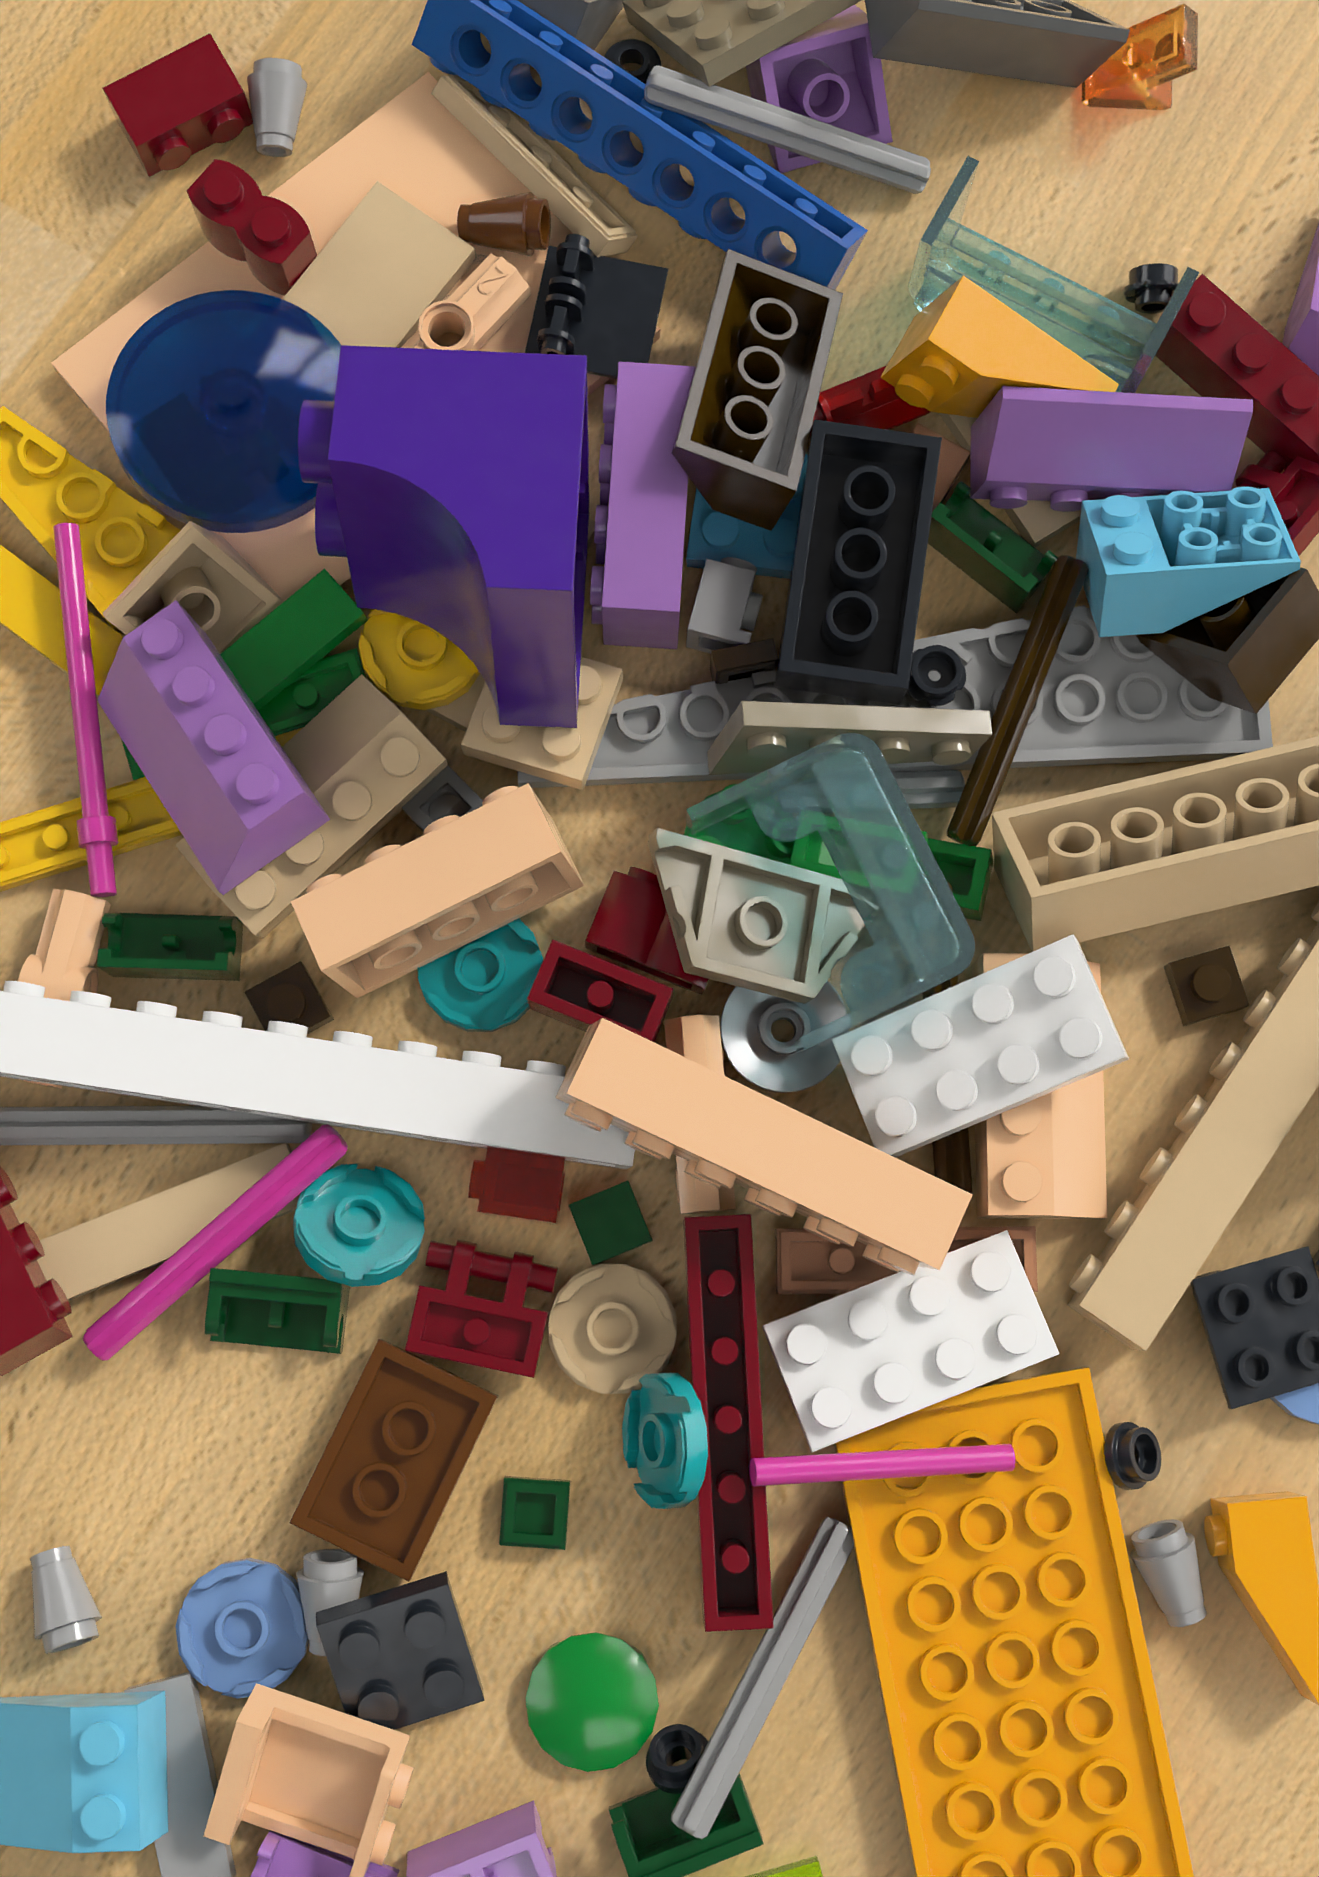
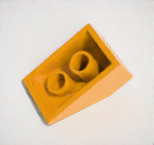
M964 275L914 316L881 375L882 379L895 387L897 395L910 405L920 408L925 407L931 412L973 418L979 417L1002 386L1115 392L1119 386L1113 379Z

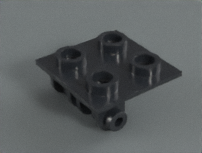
M568 234L565 242L560 243L558 247H548L525 353L586 355L587 373L617 379L618 362L649 363L668 268L606 256L597 257L589 249L590 241L588 238L579 234Z
M1308 1246L1226 1270H1216L1195 1276V1279L1191 1281L1193 1294L1229 1409H1235L1319 1383V1279Z

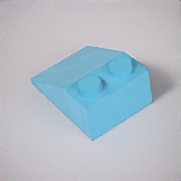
M165 1691L0 1697V1845L67 1853L141 1851L168 1832Z

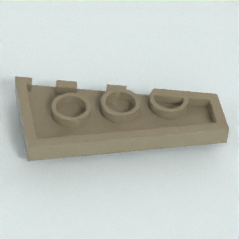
M741 701L707 751L709 775L932 761L939 765L960 764L969 760L992 736L990 711Z

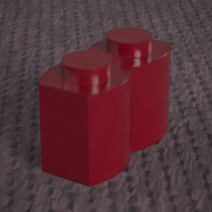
M214 159L186 190L201 229L208 241L226 256L246 261L256 279L271 291L285 296L317 257L310 230L302 216L287 203L273 197L262 196L261 190L254 179L240 167L224 160Z
M630 867L628 874L614 871L586 937L585 948L613 961L644 971L661 980L702 995L709 979L684 972L657 875L636 867Z

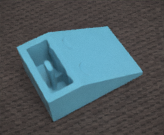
M1244 486L1234 488L1231 491L1202 493L1175 491L1168 495L1143 497L1114 495L1106 499L1082 501L1076 559L1085 562L1089 568L1083 588L1099 637L1164 633L1300 569L1301 560L1269 488L1256 489Z

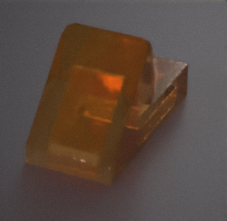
M1185 3L1127 28L1130 31L1126 43L1082 83L1081 102L1088 107L1146 110H1165L1171 108L1172 80L1197 70L1198 14Z

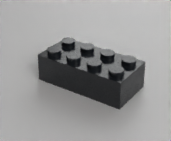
M814 419L808 444L774 687L897 705L901 703L909 686L942 437Z

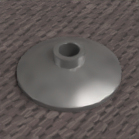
M828 981L816 997L805 1004L736 986L725 1003L720 1024L724 1051L736 1071L750 1083L760 1088L781 1093L808 1089L829 1076L840 1062L832 1039L849 1032L848 1014L843 1000ZM781 1019L789 1021L794 1028L793 1039L788 1042L777 1041L771 1034L773 1022Z

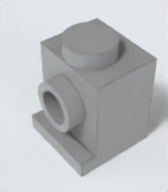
M732 557L722 558L721 562L706 559L687 629V648L711 653L712 650L750 643L752 633L742 631V629L754 631L763 597L761 594L752 592L757 571L753 564Z

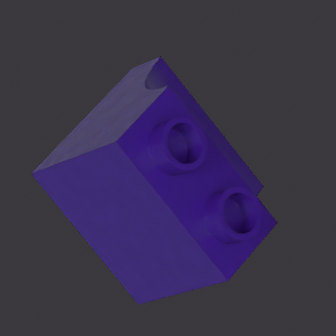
M341 345L334 401L304 400L299 418L298 456L301 478L304 483H318L315 503V538L319 556L347 557L357 608L377 609L414 619L436 630L458 646L475 664L492 694L500 725L577 728L590 516L587 356Z

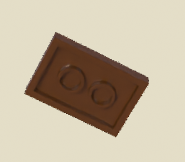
M378 1339L290 1520V1524L409 1582L496 1403L498 1395L383 1339Z

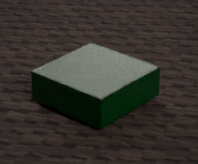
M629 1181L568 1205L592 1266L653 1241Z
M505 1476L499 1545L565 1550L571 1480Z

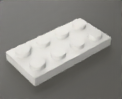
M1074 934L832 1039L874 1147L895 1158L1129 1060L1084 953Z
M1007 1230L947 1253L940 1270L918 1267L915 1275L901 1271L765 1324L762 1327L811 1453L1059 1355V1351Z

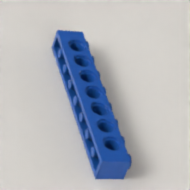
M427 0L412 46L428 55L430 62L437 69L447 74L460 76L478 88L480 95L487 102L501 108L510 109L528 121L530 128L537 135L548 140L560 142L578 154L579 160L587 168L598 173H607L628 187L629 193L639 202L648 206H657L678 220L679 226L689 235L698 239H707L725 252L728 249L836 290L868 231L867 229L704 122L648 103L644 99L645 84L520 1ZM480 33L487 38L491 47V54L484 48ZM530 65L539 73L542 87L533 80ZM580 98L590 107L592 120L583 113L580 106ZM629 132L634 133L640 139L643 153L636 150L632 145ZM679 164L690 171L694 179V186L689 185L682 178ZM729 198L736 200L742 206L745 212V220L739 218L732 211ZM779 231L788 234L793 239L796 245V253L788 250L782 244Z

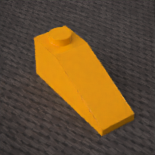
M1284 1491L1210 1498L1212 1515L1205 1516L1204 1519L1205 1540L1210 1555L1218 1557L1219 1567L1301 1696L1319 1705V1586L1307 1496Z

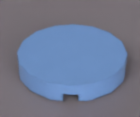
M254 1558L224 1562L198 1578L184 1599L175 1626L178 1652L191 1676L205 1687L208 1685L214 1691L222 1692L221 1695L237 1699L249 1697L256 1683L273 1689L287 1680L306 1655L309 1643L297 1580L278 1565Z

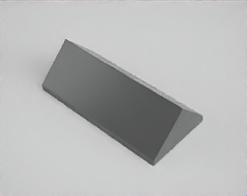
M865 0L873 58L1074 88L1083 83L1126 43L1130 31L1070 0Z

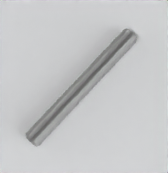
M654 66L645 84L644 99L650 104L913 194L921 193L929 180L931 173L930 161L925 157L717 85L709 87L700 79L662 66Z
M202 1106L0 1107V1145L302 1143L311 1136L312 1123Z
M829 1517L822 1520L773 1615L774 1628L766 1629L671 1814V1821L677 1827L696 1838L704 1839L708 1836L854 1548L851 1528L848 1525Z

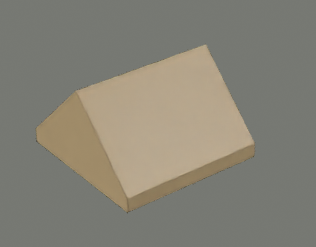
M189 521L103 612V616L127 635L177 600L204 630L219 654H221L281 605L283 601L221 535Z

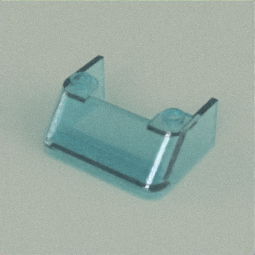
M967 156L919 243L908 284L909 292L914 299V305L919 312L922 311L964 275L1117 382L1119 386L1115 392L1135 393L1199 272L1187 267L1158 323H1155L961 225L979 164L978 160Z
M858 733L840 734L686 809V825L691 835L748 807L760 829L768 837L777 841H796L818 830L875 944L852 956L842 969L840 989L851 1013L798 1038L794 1043L799 1054L962 973L971 963L975 951L972 931L881 750L870 738Z

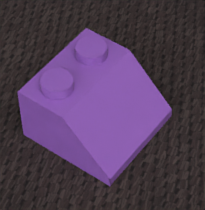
M856 5L849 7L746 66L752 98L884 144L893 142L881 59L873 58L867 14ZM767 144L775 168L780 173L820 163V161Z

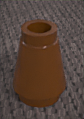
M528 192L472 204H461L457 217L458 235L467 243L532 256L534 250H546L549 245L551 217L548 201L546 199H534L533 194Z

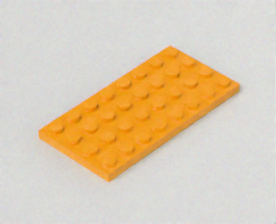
M1080 1367L982 1385L835 1443L836 1454L1011 1444L1015 1452V1468L1013 1471L841 1481L849 1526L854 1541L855 1558L915 1877H1194L1113 1480L1105 1462V1441L1090 1368Z

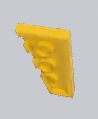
M4 406L0 408V498L56 563L53 527L60 523H75L79 525L86 598L104 618L103 612L181 530L169 523L159 512L145 503H140L118 488L108 477L96 469L92 470L70 455L67 449ZM106 620V621L108 622V624H109L115 631L119 630L117 627H115L113 624H111L108 620Z

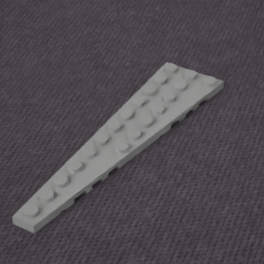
M1085 605L1074 607L1010 768L1217 760L1273 747L1269 700L1257 714L1211 699L1141 644L1136 635L1099 637L1090 608H1086ZM1020 618L996 623L986 629L971 628L915 640L913 652L932 645L946 646L958 655L965 667L966 682L963 689L956 691L954 700L943 706H931L924 699L918 701L908 691L905 693L901 703L897 705L774 687L776 669L752 673L751 677L728 681V683L715 684V681L692 685L689 690L659 696L648 694L624 699L613 706L585 786L783 778L785 776L971 770L979 749L969 760L955 765H939L932 761L709 775L707 751L741 701L990 711V718L992 720L1031 620L1026 621ZM937 671L929 672L928 676L932 681L940 679V674ZM518 771L519 787L529 783L531 788L570 787Z

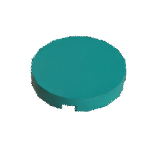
M518 918L420 968L418 967V981L425 1001L446 1023L467 1032H493L517 1022L530 1009L527 997L542 965L543 956L534 933Z
M341 1164L325 1171L301 1192L293 1218L295 1246L306 1264L327 1280L351 1287L380 1285L400 1276L417 1258L425 1232L423 1203L411 1184L389 1169L375 1166L373 1171L366 1168L357 1169L358 1164Z
M679 1373L645 1374L638 1380L642 1384L641 1390H632L625 1404L622 1424L624 1458L627 1461L628 1468H637L642 1483H633L637 1494L651 1508L671 1509L685 1507L697 1497L705 1479L707 1466V1426L701 1402L691 1383Z

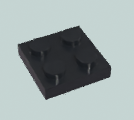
M447 1571L316 1612V1627L346 1714L395 1730L485 1701L483 1686Z

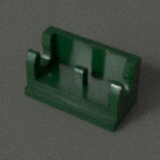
M960 481L954 488V492L947 503L943 505L940 502L933 510L928 544L1017 614L1050 575L1058 556L1050 550L1045 555L1042 554L978 502L970 499L971 488L963 481Z
M105 913L102 917V924L108 929L107 948L98 949L97 967L112 977L240 981L243 923L237 916Z
M210 1268V1286L205 1317V1334L211 1335L210 1341L342 1354L350 1286L327 1279Z
M740 1773L708 1836L704 1839L692 1836L671 1821V1814L681 1794H671L655 1788L609 1806V1812L613 1821L611 1827L628 1877H684L764 1845L761 1830Z

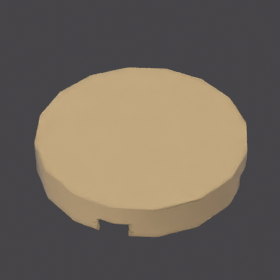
M598 1264L575 1274L557 1293L549 1315V1345L559 1368L577 1385L601 1394L629 1393L642 1387L638 1380L645 1374L660 1373L668 1364L677 1340L676 1312L666 1290L647 1272L626 1264Z

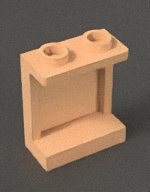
M256 1683L236 1721L203 1837L230 1845L242 1820L350 1857L354 1860L349 1877H365L370 1862L383 1866L396 1828V1824L385 1820V1816L389 1806L401 1808L411 1780L414 1767L402 1763L411 1735Z

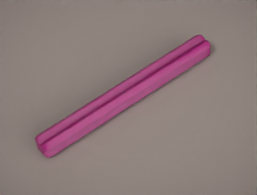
M328 1124L322 1125L91 1325L83 1336V1341L87 1348L100 1360H109L210 1272V1268H215L346 1154L348 1147L343 1137Z

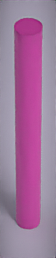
M1011 1444L766 1457L752 1458L749 1471L753 1486L1004 1472L1014 1470L1015 1452Z

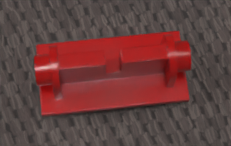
M884 366L820 392L814 419L890 430L927 415L931 411L925 407L920 408L910 405L902 400L895 392V387L881 378L886 368Z

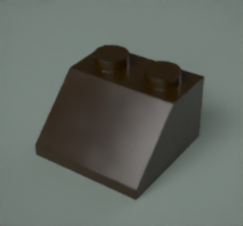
M1300 567L1298 571L1164 633L1136 635L1141 644L1209 698L1257 714L1319 639V591L1308 570Z

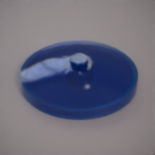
M244 290L208 292L183 299L164 308L139 327L127 341L113 366L106 394L107 426L122 469L135 488L162 512L186 524L191 521L209 531L223 533L257 532L281 526L305 515L315 508L318 483H304L300 474L298 430L301 406L304 400L334 401L340 342L326 326L307 311L278 297L259 292Z

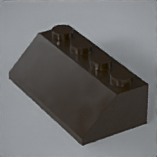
M730 249L727 250L723 259L672 454L712 510L772 531L797 491L843 293Z

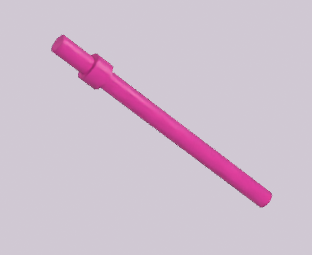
M60 523L55 525L53 530L83 815L82 819L77 820L79 847L86 849L91 896L109 897L117 894L112 846L118 844L116 818L109 816L80 532L79 525L75 523Z

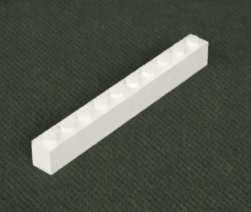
M5 981L4 989L0 991L1 1077L323 1125L328 1124L330 1126L619 1169H628L633 1166L635 1149L624 1144L629 1134L628 1132L611 1124L608 1130L601 1129L599 1132L564 1115L569 1104L555 1098L565 1078L566 1066L529 1060L527 1061L526 1071L500 1067L501 1056L478 1051H463L462 1061L436 1057L437 1046L412 1041H399L397 1051L371 1047L372 1036L346 1031H334L333 1041L307 1037L308 1027L281 1021H269L267 1031L242 1028L243 1017L215 1011H203L202 1021L176 1018L177 1007L150 1001H138L136 1011L110 1008L111 997L84 991H71L70 1001L44 998L45 987L19 981Z

